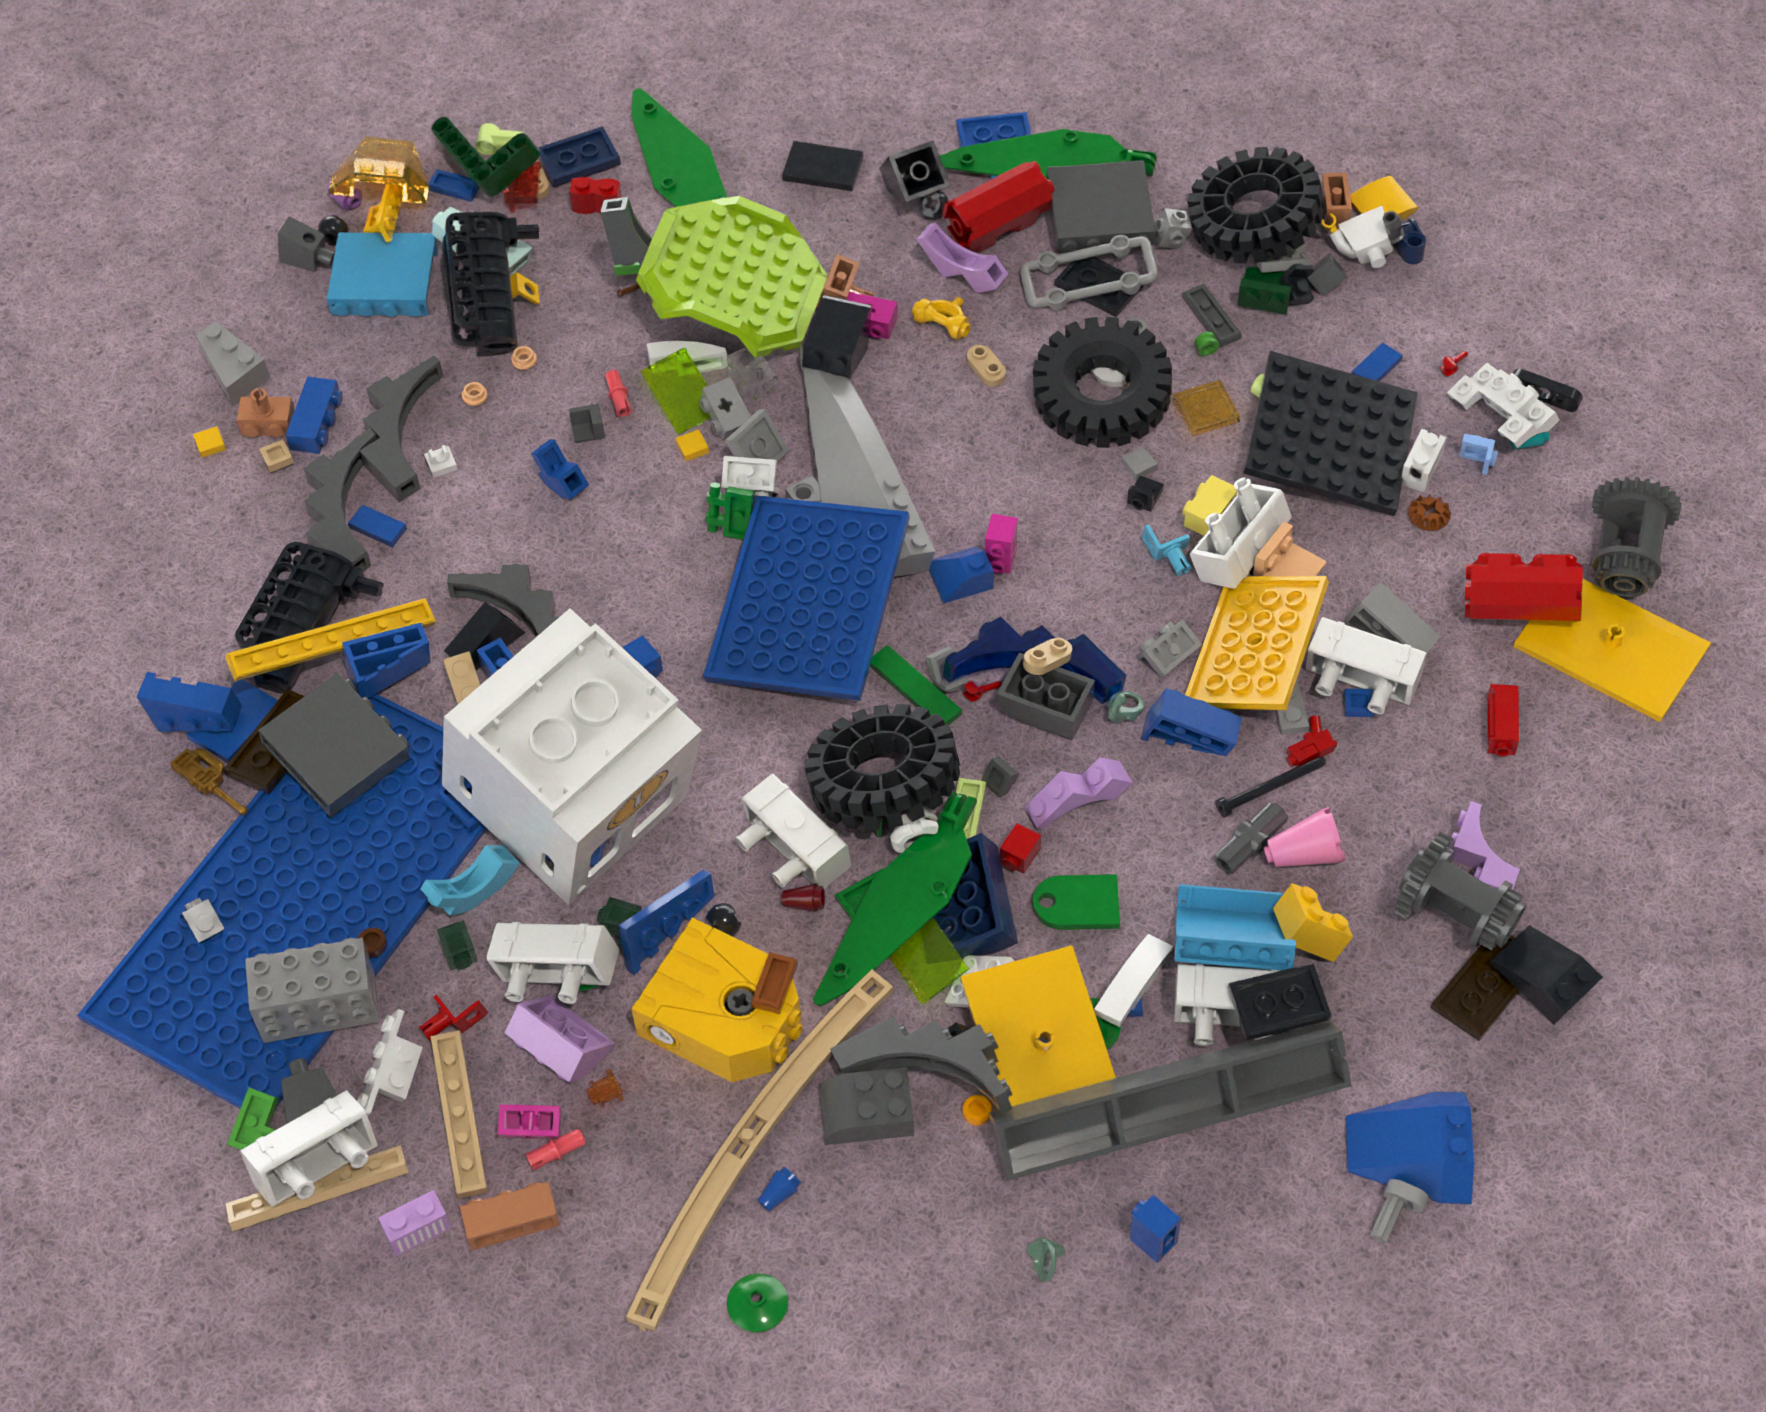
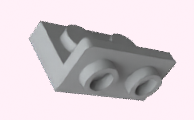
M1183 619L1176 624H1173L1171 621L1159 630L1161 635L1156 640L1150 637L1140 645L1142 651L1136 655L1138 660L1145 657L1160 678L1165 676L1202 645Z

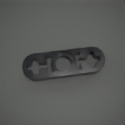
M1524 369L1513 371V374L1521 380L1523 386L1527 387L1530 385L1539 394L1537 399L1541 402L1568 412H1575L1583 399L1581 392L1576 388ZM1540 388H1545L1550 393H1545Z

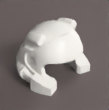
M923 807L925 816L912 822L907 814L901 815L903 825L895 827L890 836L893 849L901 854L922 834H936L938 831V823L936 822L938 817L925 807Z

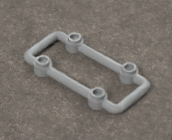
M1117 235L1111 239L1110 243L1058 255L1052 251L1042 252L1038 259L1025 262L1020 268V274L1026 300L1031 307L1042 308L1049 306L1055 311H1061L1065 308L1067 302L1118 290H1122L1128 295L1136 294L1141 285L1150 284L1157 279L1158 268L1151 243L1147 238L1141 236L1129 239L1125 235ZM1142 247L1148 274L1139 276L1135 272H1126L1117 281L1068 292L1061 288H1054L1047 293V296L1036 298L1030 274L1032 270L1040 269L1046 274H1051L1055 272L1059 264L1113 253L1116 257L1123 258L1128 255L1131 248Z

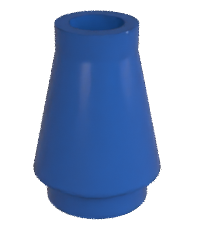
M783 1167L780 1171L776 1170L757 1201L768 1212H771L776 1206L798 1192L797 1187L801 1182L786 1167Z

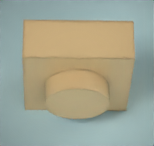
M283 439L259 448L270 473L294 464L293 458Z

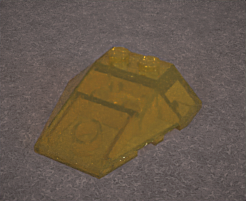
M368 136L363 138L335 171L329 186V194L353 196L356 181L402 185V201L425 204L427 203L429 184L413 141Z

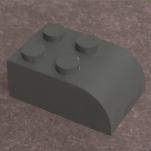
M1019 653L997 693L999 705L1007 714L1019 721L1073 740L1094 699L1095 680L1060 667L1043 675L1031 674L1023 667L1024 654Z
M907 1067L840 1074L825 1080L820 1085L825 1145L914 1136V1120Z

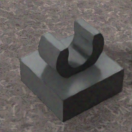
M997 756L991 759L981 780L985 781L1001 797L1009 792L1020 773L1009 766L1008 762Z

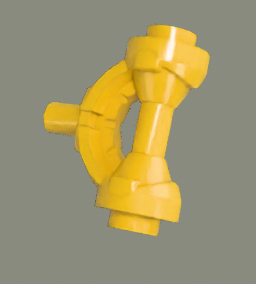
M956 297L952 302L947 300L930 301L923 298L913 306L912 315H914L915 322L926 324L927 322L934 321L947 328L949 335L956 340L967 337L971 329L969 318L964 316L961 310V306L964 303L961 297Z

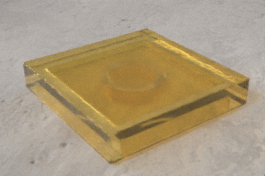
M1221 380L1173 393V401L1192 436L1240 422V415Z

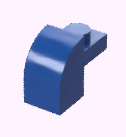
M549 439L531 453L541 471L538 473L539 477L546 486L561 498L570 500L589 485L578 464L568 462L555 440Z

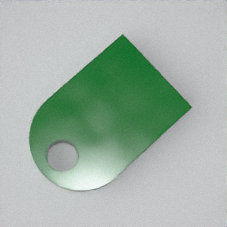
M1117 874L1058 875L1049 877L1042 881L1034 891L1033 911L1042 924L1052 929H1120ZM1043 898H1050L1055 904L1050 908H1045L1039 904V901Z

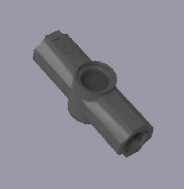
M1270 802L1251 821H1243L1235 830L1232 839L1214 855V861L1218 867L1226 873L1233 874L1252 855L1258 856L1264 850L1263 847L1268 845L1267 840L1288 821V815L1279 804Z

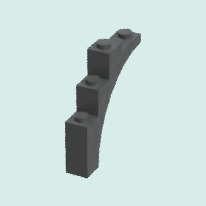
M628 197L604 200L600 213L614 265L623 264L629 266L639 262L641 268L652 237L644 230L637 219Z
M435 356L421 362L418 366L402 374L394 381L385 376L366 388L370 404L377 411L369 414L363 421L366 431L370 429L375 433L377 440L360 450L364 467L398 502H401L420 489L417 474L408 464L402 452V433L408 414L416 401L430 386L444 377L441 363Z
M370 429L357 436L331 459L322 454L304 468L308 484L317 490L305 500L309 516L318 522L306 532L309 545L336 552L350 560L353 566L361 567L363 572L371 566L367 550L354 538L346 525L345 506L348 492L355 476L363 467L360 450L377 440L376 434Z
M502 565L501 574H448L447 584L450 597L486 601L506 610L521 620L536 637L559 618L554 617L555 601L553 591L542 589L530 591L531 576L528 565Z
M892 1016L830 1048L842 1074L907 1067V1070L937 1071L958 1077L978 1088L991 1099L1001 1114L1013 1109L1008 1098L1013 1095L1005 1079L999 1081L997 1077L1000 1072L996 1063L999 1061L994 1050L999 1047L992 1033L985 1034L980 1024L952 1038L948 1029L942 1030L936 1020L909 1034L905 1025L898 1026Z

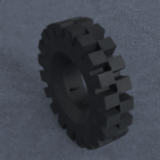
M1255 147L1254 157L1250 158L1247 149L1235 152L1236 162L1233 163L1228 156H1225L1216 161L1218 170L1209 166L1201 173L1203 180L1196 179L1191 187L1193 193H1189L1187 200L1189 207L1187 209L1194 236L1198 244H1202L1204 251L1210 255L1215 252L1217 259L1226 262L1233 256L1234 263L1246 264L1250 254L1253 255L1254 263L1266 262L1267 251H1271L1275 259L1287 254L1285 244L1294 250L1303 245V236L1311 238L1317 230L1316 223L1321 224L1324 216V197L1318 172L1315 171L1314 165L1309 160L1304 161L1303 155L1293 151L1288 156L1287 149L1275 147L1269 156L1267 147ZM1254 191H1271L1278 196L1271 206L1254 213H1241L1233 210L1232 207L1240 197Z
M1097 317L1085 318L1084 329H1081L1077 321L1065 326V335L1058 330L1049 337V346L1043 344L1038 352V360H1035L1033 367L1035 405L1038 413L1043 414V421L1050 429L1057 426V434L1067 440L1075 434L1076 444L1088 446L1091 438L1097 439V448H1110V438H1115L1118 446L1131 443V433L1138 439L1149 433V424L1156 428L1163 419V412H1167L1172 395V365L1170 357H1167V350L1161 341L1155 343V335L1145 329L1139 334V324L1127 320L1123 328H1119V318L1106 317L1105 326H1099ZM1096 368L1117 370L1125 376V381L1129 382V386L1127 389H1124L1123 394L1106 401L1093 400L1084 396L1080 392V388L1076 387V384L1084 374Z
M887 704L874 706L873 716L868 717L865 709L858 710L852 713L853 723H850L843 717L832 723L834 732L824 729L816 737L818 744H811L807 752L809 759H805L806 777L816 808L821 814L826 813L827 819L835 824L843 820L844 827L856 830L863 821L866 830H880L882 819H887L889 828L903 825L901 815L907 814L912 822L924 817L923 806L932 811L943 803L942 796L949 797L955 789L954 781H958L960 776V762L953 733L949 725H945L944 719L935 713L930 716L928 709L919 706L911 713L910 705L896 704L892 714L889 713ZM899 752L907 755L901 764L885 772L864 773L856 770L861 762L878 753Z

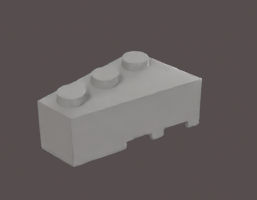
M216 321L196 335L202 355L232 407L240 401L241 397H246L252 390L270 378L265 359Z
M1381 582L1343 621L1347 626L1353 624L1365 632L1403 645H1410L1412 648L1428 652L1441 637L1430 624L1425 623L1415 614L1410 606L1405 605L1395 596L1390 588L1385 587Z

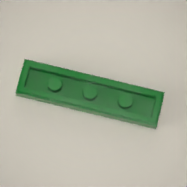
M886 645L873 655L870 668L916 708L919 706L928 709L930 716L935 713L944 719L945 725H950L962 715V709L889 645Z

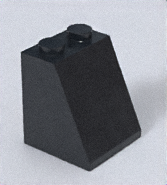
M934 140L888 156L879 168L888 192L904 203L951 186Z
M823 295L804 342L802 367L851 377L868 350L872 305Z

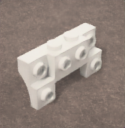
M1488 363L1482 366L1471 378L1464 375L1447 392L1452 400L1455 399L1466 410L1483 398L1490 408L1507 419L1498 429V432L1502 437L1505 436L1513 442L1517 448L1532 436L1549 431L1560 421L1555 411L1537 399L1539 394L1530 385L1527 387L1523 386L1521 380L1515 374L1511 373L1508 375L1501 369L1498 371Z

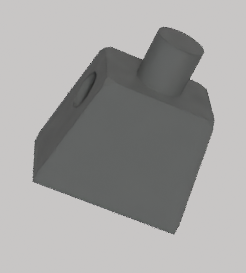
M289 216L277 233L279 262L312 272L316 271L320 263L332 266L335 252L325 248L324 234Z
M304 1058L290 1062L289 1069L292 1076L281 1080L286 1124L323 1104V1101L337 1096L323 1068L319 1067L309 1070Z

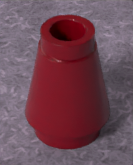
M815 883L783 890V907L817 912L818 909H824V887L817 886Z

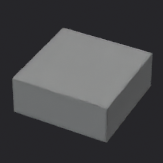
M1144 447L1123 456L1121 462L1135 480L1140 475L1145 476L1156 471L1158 466Z

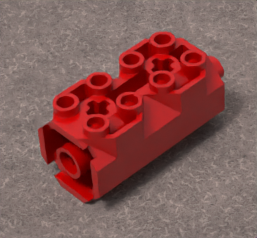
M1025 162L945 203L942 215L944 220L949 218L950 225L946 227L948 233L957 244L972 252H981L995 245L999 235L1007 231H1021L1035 224L1038 215L1050 209L1053 200L1052 194L1055 192L1053 183L1042 174L1037 162Z
M1482 553L1478 555L1477 561L1472 564H1466V580L1471 581H1466L1465 600L1470 601L1465 602V618L1581 621L1583 567L1572 554H1537L1533 557L1532 562L1525 564L1521 561V556L1516 553Z

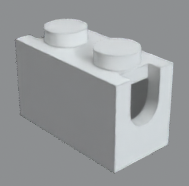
M1421 429L1404 464L1401 478H1403V486L1425 493L1443 455L1446 437L1440 435L1438 439L1434 433H1427V430ZM1413 468L1416 469L1417 473L1422 474L1421 478H1415L1411 475Z

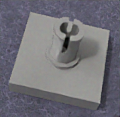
M759 409L725 440L734 457L772 459L778 462L789 452L767 411L764 409Z

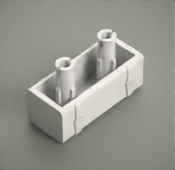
M1241 478L1234 483L1237 495L1222 514L1212 513L1207 516L1205 522L1209 530L1190 553L1198 577L1202 582L1235 589L1249 574V571L1255 564V556L1284 521L1288 523L1292 518L1282 490L1251 484L1250 479L1246 480V478Z
M1322 617L1308 649L1306 670L1321 675L1315 690L1323 696L1332 695L1336 681L1360 689H1373V695L1367 708L1375 714H1383L1389 699L1410 706L1423 674L1427 652L1347 626L1343 622H1336Z
M774 774L768 776L742 798L746 819L752 825L735 837L736 842L747 852L765 837L789 860L776 872L772 873L773 879L780 887L784 888L790 881L802 873L812 884L816 883L817 886H823L825 889L851 867L848 845L838 836L836 831L830 829L791 791V788L786 783L780 781Z
M521 922L497 923L487 953V961L502 982H509L505 996L510 1001L521 1002L523 1000L527 983L562 984L558 994L559 1000L564 1003L574 1004L577 1000L580 984L610 985L619 948L604 925H589L586 923H580L579 925L525 924Z
M1178 964L1175 984L1174 1022L1194 1023V1043L1198 1046H1210L1213 1044V1025L1241 1027L1228 990V983L1279 970ZM1271 1034V1035H1267V1036H1263V1037H1259V1038H1255V1040L1272 1036V1034Z
M346 1090L332 1099L329 1098L323 1101V1104L267 1136L256 1139V1142L240 1150L253 1185L268 1204L273 1207L295 1194L300 1199L309 1198L315 1190L313 1183L349 1162L354 1168L364 1166L368 1161L367 1152L377 1147L378 1144L366 1111Z

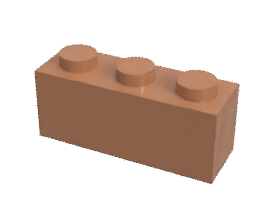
M535 1182L529 1184L524 1189L503 1191L495 1197L485 1200L474 1199L466 1205L460 1206L471 1251L560 1226L549 1182Z

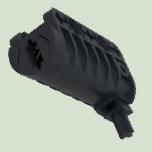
M459 212L450 214L446 219L445 235L442 241L452 339L460 346H476L477 356L483 357L504 355L512 352L518 346L508 250L509 247H516L518 240L539 239L538 224L517 225L516 217L508 218L507 215L499 212ZM454 221H458L459 225H461L459 231H455ZM454 244H457L456 252L452 249ZM459 261L463 264V268L458 270ZM462 289L461 298H459L457 292ZM464 306L468 310V313L466 315H463ZM461 328L465 329L466 333H470L467 334L465 339L459 334Z
M291 542L284 547L236 630L235 638L240 648L244 649L326 626L339 601L346 603L348 598L356 599L359 592L375 597L381 596L384 583L365 578L361 567L353 566L350 560L336 552L302 542ZM290 572L287 579L282 580L278 578L280 573ZM276 590L277 596H272L269 600L267 595H272ZM258 613L267 614L262 621L254 620ZM252 632L253 638H248V639L245 641L243 637H244V636H245V637H248V636L250 635V633ZM305 662L253 676L256 685L275 693H284L287 689H291Z

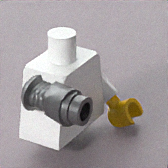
M1383 206L1338 224L1339 229L1335 226L1336 217L1331 213L1330 216L1334 221L1332 225H1326L1323 218L1321 221L1322 226L1330 230L1329 236L1340 253L1351 259L1357 258L1360 264L1371 262L1373 268L1382 267L1386 263L1384 255L1393 251V244L1401 241L1404 236V231L1401 229V217L1394 211L1385 213Z

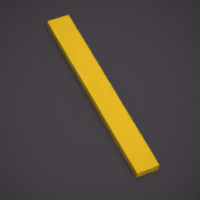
M426 598L230 652L226 654L225 659L234 681H239L343 651L342 642L417 623H422L423 628L434 625L436 620Z

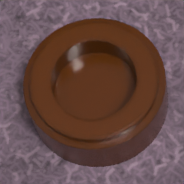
M368 928L358 936V939L363 938L370 958L378 957L385 952L387 939L382 930Z

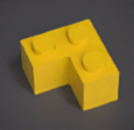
M1292 883L1273 907L1285 939L1296 940L1297 948L1334 962L1353 938L1348 921L1340 914H1331L1324 911L1317 898L1318 895L1313 889Z

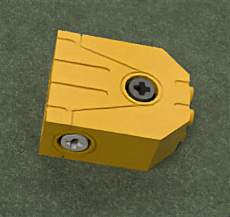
M693 917L632 1007L637 1036L730 1082L773 1072L777 1064H782L788 1055V1046L791 1041H797L802 1033V1012L800 1011L799 997L793 980L780 1014L753 1008L751 1002L769 954Z

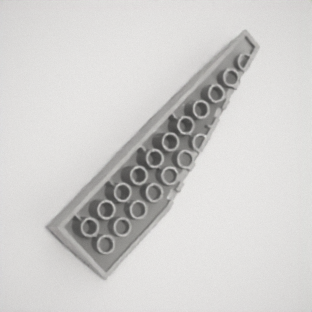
M804 344L801 345L800 348H799V351H800V359H801V366H802V360H803V346H804ZM802 367L805 377L804 389L807 392L806 403L807 408H809L808 418L812 448L815 451L814 463L815 467H817V482L819 483L821 502L908 511L910 520L894 577L929 571L936 551L874 422L851 382L845 376Z

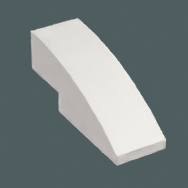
M692 341L647 343L648 359L652 374L677 370L678 376L681 377L728 368L726 348Z

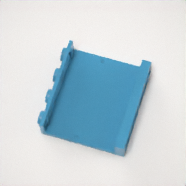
M339 232L327 294L331 315L429 316L427 295L433 256H438L439 253L437 238L432 233H393L391 242L386 243L381 233Z
M1179 884L1175 961L1270 970L1293 968L1296 940L1285 939L1273 907L1284 893Z

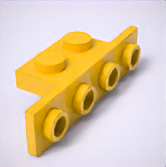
M393 175L387 177L381 203L370 207L364 227V233H381L386 243L392 240L404 195L401 183L396 182Z

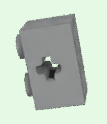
M731 377L702 389L701 399H699L701 408L705 413H709L714 433L716 435L720 434L722 440L725 441L751 416Z

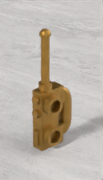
M186 748L170 762L173 771L185 778L190 786H195L198 792H203L205 795L208 793L216 794L239 811L240 815L248 813L246 806H242L220 789L219 784L224 781L222 777L224 764L208 750L197 748L191 751ZM200 760H203L210 767L204 768L199 764Z

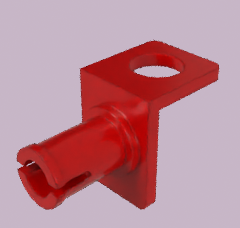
M436 994L433 998L440 1005L438 1008L440 1011L420 1025L419 1028L430 1041L431 1036L438 1035L449 1025H455L461 1033H464L485 1017L488 1011L478 1000L457 1017H454ZM478 1011L473 1018L466 1020L471 1013Z

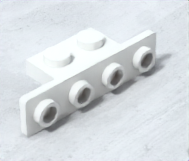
M398 1009L391 1016L387 1015L382 1024L381 1031L384 1034L382 1040L378 1041L373 1050L372 1057L375 1058L373 1067L368 1069L363 1082L367 1084L365 1091L357 1099V1102L366 1111L367 1116L372 1111L377 1093L399 1102H403L406 1099L423 1048L396 1036L404 1011Z

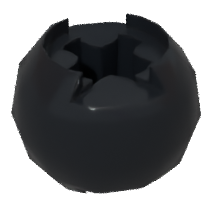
M941 190L923 196L919 200V209L928 219H940L943 217L942 213L945 203L949 202L948 197ZM932 199L938 201L935 208H930V204L933 203Z
M337 215L324 217L318 225V231L324 234L325 242L331 246H336L339 232L349 233L347 223Z
M728 903L714 905L706 915V920L711 923L713 928L732 937L739 931L742 925L734 915L736 911Z

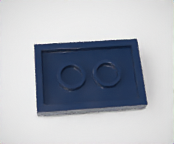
M603 126L538 147L540 150L539 159L553 186L621 164L620 157Z

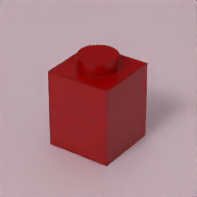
M1016 823L1000 847V861L1003 866L1010 871L1017 870L1024 874L1041 849V835Z

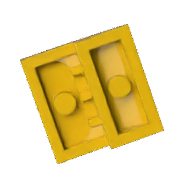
M1391 175L1375 180L1350 195L1351 204L1360 214L1383 206L1385 213L1394 211L1403 221L1418 210L1417 205Z

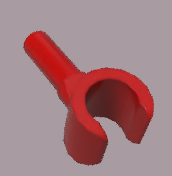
M1467 351L1461 352L1456 357L1446 356L1443 359L1444 365L1440 367V370L1445 376L1448 377L1457 372L1458 366L1456 364L1468 356Z
M999 680L978 687L973 681H969L964 686L967 691L963 692V695L970 701L975 702L982 697L983 693L1001 687L1002 683Z

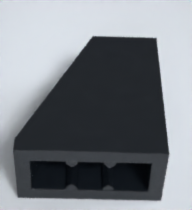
M485 601L446 647L444 652L452 657L469 651L475 670H478L481 667L477 654L478 649L498 638H501L508 647L526 632L511 618Z

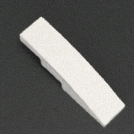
M1148 934L1105 991L1094 1009L1095 1015L1120 1027L1130 1010H1134L1144 992L1147 993L1174 946Z

